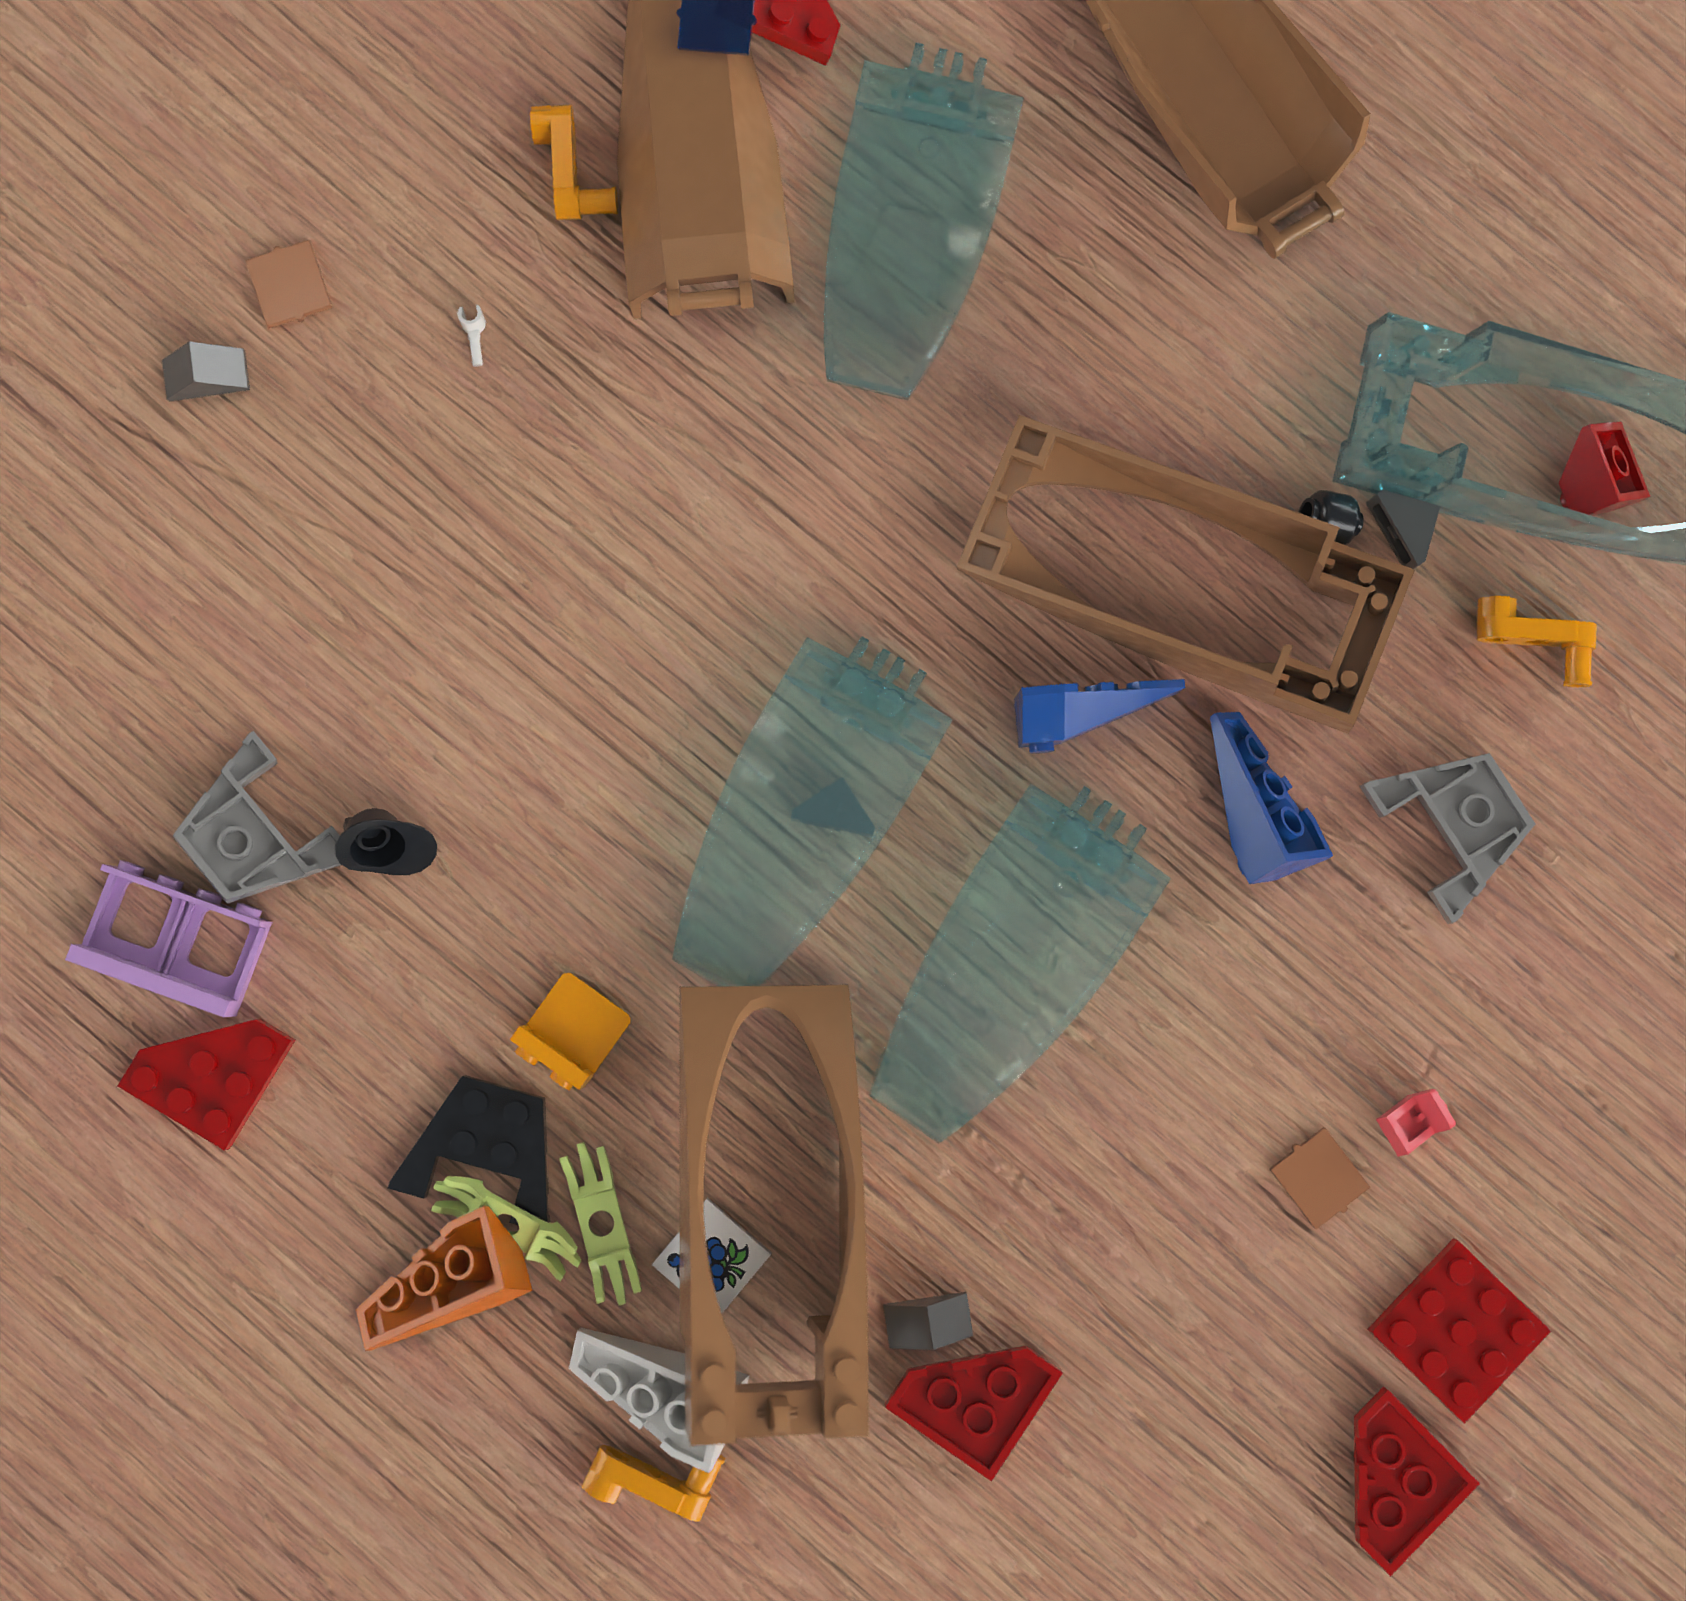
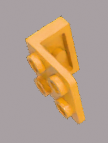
M564 973L528 1023L519 1026L510 1038V1041L518 1046L514 1052L522 1059L534 1066L539 1061L552 1070L549 1077L558 1085L569 1091L573 1086L580 1090L586 1087L631 1023V1017L627 1012L574 974Z

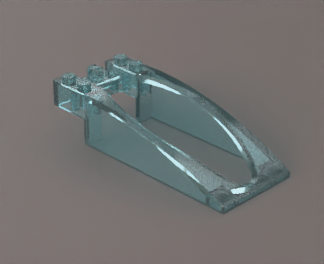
M1387 312L1368 326L1359 365L1364 366L1355 410L1348 439L1341 442L1332 482L1377 494L1382 490L1391 491L1439 505L1440 513L1514 532L1618 554L1686 565V522L1646 527L1625 526L1462 478L1469 449L1462 442L1439 454L1400 443L1414 381L1435 388L1468 384H1517L1555 389L1586 396L1630 410L1686 434V381L1491 321H1487L1468 334L1463 335Z

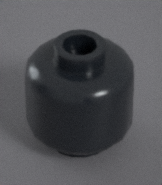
M1318 490L1310 498H1306L1298 512L1340 527L1335 542L1347 545L1354 536L1360 533L1364 522L1359 504L1353 496L1328 490Z

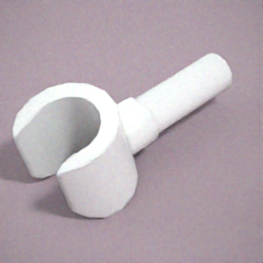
M476 305L478 312L476 318L470 321L466 320L465 312L461 306L458 309L457 316L463 330L468 333L473 366H482L480 333L486 326L481 308Z

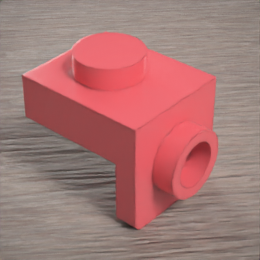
M1435 1089L1407 1095L1376 1119L1397 1156L1410 1154L1435 1133L1450 1130L1456 1125L1446 1103Z

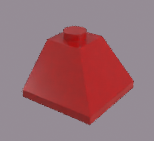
M1622 422L1596 423L1582 427L1559 481L1562 491L1560 502L1564 511L1572 517V520L1590 519L1651 497Z

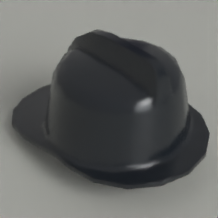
M378 808L365 809L356 813L353 817L346 818L343 824L344 832L339 836L335 844V856L339 863L349 870L360 872L411 875L421 872L431 865L437 855V842L433 834L419 825L398 821L388 811Z

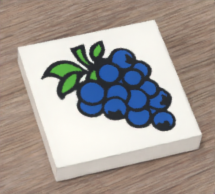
M707 1197L704 1201L706 1245L714 1288L721 1313H723L772 1252ZM680 1231L652 1263L654 1268L679 1289Z

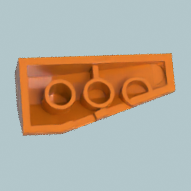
M482 1206L448 1222L439 1231L441 1235L426 1249L421 1248L411 1257L413 1261L396 1277H390L356 1309L365 1351H371L486 1311L533 1291L522 1249L489 1206Z

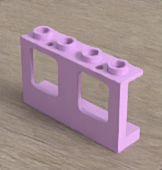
M120 860L118 866L102 864L100 870L109 873L82 944H71L65 960L215 1015L236 1017L272 925L271 921L260 918L262 910L239 902L236 908L221 904L222 897L219 894L198 888L196 894L182 890L184 882L159 874L158 879L154 880L143 876L145 868L127 861ZM132 882L168 894L172 899L155 946L150 949L117 938L111 931L125 891ZM209 910L243 921L250 928L233 974L228 977L195 966L189 961V954L202 920Z

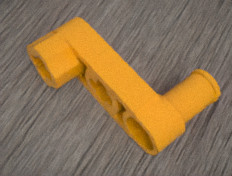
M531 106L530 126L533 144H551L556 219L573 220L582 219V215L618 214L616 187L580 189L577 183L576 131L573 106Z
M1510 596L1478 598L1477 641L1561 647L1562 650H1565L1563 686L1572 688L1592 686L1591 655L1592 650L1596 649V623L1516 617L1517 599Z
M601 1445L581 1488L591 1497L611 1504L616 1503L624 1488L674 1514L699 1522L712 1497L709 1491L721 1465L725 1462V1457L720 1454L709 1473L693 1466L687 1480L681 1481L619 1449L608 1445Z

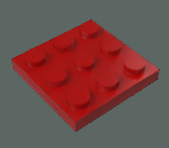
M1454 1238L1367 1329L1464 1424L1551 1332L1459 1240Z

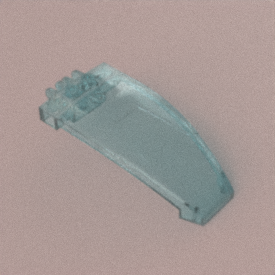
M915 43L909 68L904 67V69L864 61L834 201L827 254L824 298V353L827 382L904 400L910 399L931 367L949 335L970 290L998 208L1024 97L984 88L982 81L987 63L985 58L979 57L978 62L975 64L973 83L958 79L964 63L963 53L955 52L949 77L942 76L947 56V50L939 48L935 56L933 73L919 70L924 57V44Z
M863 636L859 639L849 658L808 637L806 638L749 734L718 800L691 878L672 957L673 961L717 986H762L777 972L778 968L830 911L867 863L900 813L953 720L915 697L927 674L925 671L919 669L909 682L907 691H904L893 684L904 669L905 660L897 657L885 679L878 675L891 654L886 649L878 653L870 671L857 664L868 648L869 640Z
M1032 784L1027 787L977 862L943 919L905 997L884 1052L881 1053L869 1096L938 1144L960 1129L995 1100L1063 1033L1115 967L1171 880L1169 876L1133 851L1147 830L1145 826L1139 824L1137 827H1134L1127 837L1128 840L1123 845L1112 836L1123 824L1126 815L1124 812L1118 810L1104 831L1098 828V826L1111 808V803L1104 800L1102 804H1099L1090 822L1077 813L1089 799L1091 790L1083 786L1069 807Z

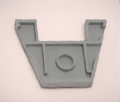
M254 731L247 735L242 742L241 748L221 770L218 779L209 791L202 795L173 834L174 840L227 904L341 865L335 856V844L340 835L333 826H330L298 851H295L243 789L278 764L276 757Z
M1490 753L1369 781L1359 786L1379 818L1388 815L1417 796L1463 868L1460 872L1427 892L1447 924H1453L1462 916L1463 910L1470 901L1479 895L1486 886L1487 880L1500 865L1504 864L1535 825L1534 820Z

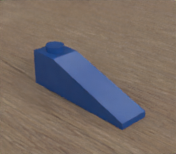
M1185 679L1136 681L1126 684V689H1118V684H1114V682H1101L1097 685L1085 687V692H1078V683L1022 687L1014 698L1018 747H1029L1030 754L1053 752L1054 745L1062 744L1178 694L1185 688Z
M1219 712L1210 716L1231 846L1238 859L1239 870L1246 877L1248 883L1256 884L1274 881L1331 858L1333 854L1315 817L1308 808L1301 811L1287 791L1293 786L1286 776L1280 778L1267 764L1269 753L1240 712Z

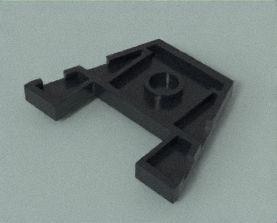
M467 1075L462 1076L390 1180L387 1189L423 1199L426 1198L440 1156L521 1179L515 1206L550 1223V1215H548L549 1182L546 1162L547 1129L545 1097ZM511 1216L509 1223L519 1226L517 1220Z

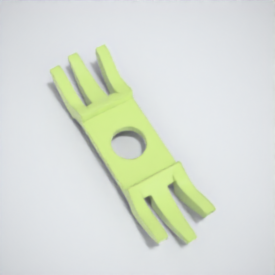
M585 1142L577 1144L585 1186L580 1187V1181L569 1157H561L559 1160L565 1173L588 1255V1264L592 1274L596 1303L605 1302L604 1279L601 1266L606 1265L618 1305L626 1304L622 1267L619 1261H625L633 1293L642 1292L635 1257L629 1244L614 1186L613 1172L605 1147L596 1148L603 1181L598 1182V1174ZM606 1211L613 1217L614 1227L609 1234L600 1236L591 1230L589 1221L593 1213Z
M447 1176L444 1181H437L433 1189L451 1195L460 1201H436L431 1211L459 1218L482 1206H489L497 1218L500 1214H508L517 1220L519 1230L508 1232L522 1251L526 1253V1260L542 1263L560 1282L566 1271L556 1253L567 1259L572 1265L576 1267L580 1265L582 1260L576 1252L578 1249L577 1245L557 1221L554 1223L545 1222L493 1194L483 1186L482 1180Z

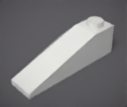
M582 1327L578 1329L569 1370L604 1400L616 1402L632 1416L629 1421L639 1430L645 1427L662 1442L659 1447L671 1457L709 1473L713 1469L725 1444L690 1445L685 1432V1353ZM736 1370V1384H747L749 1375Z

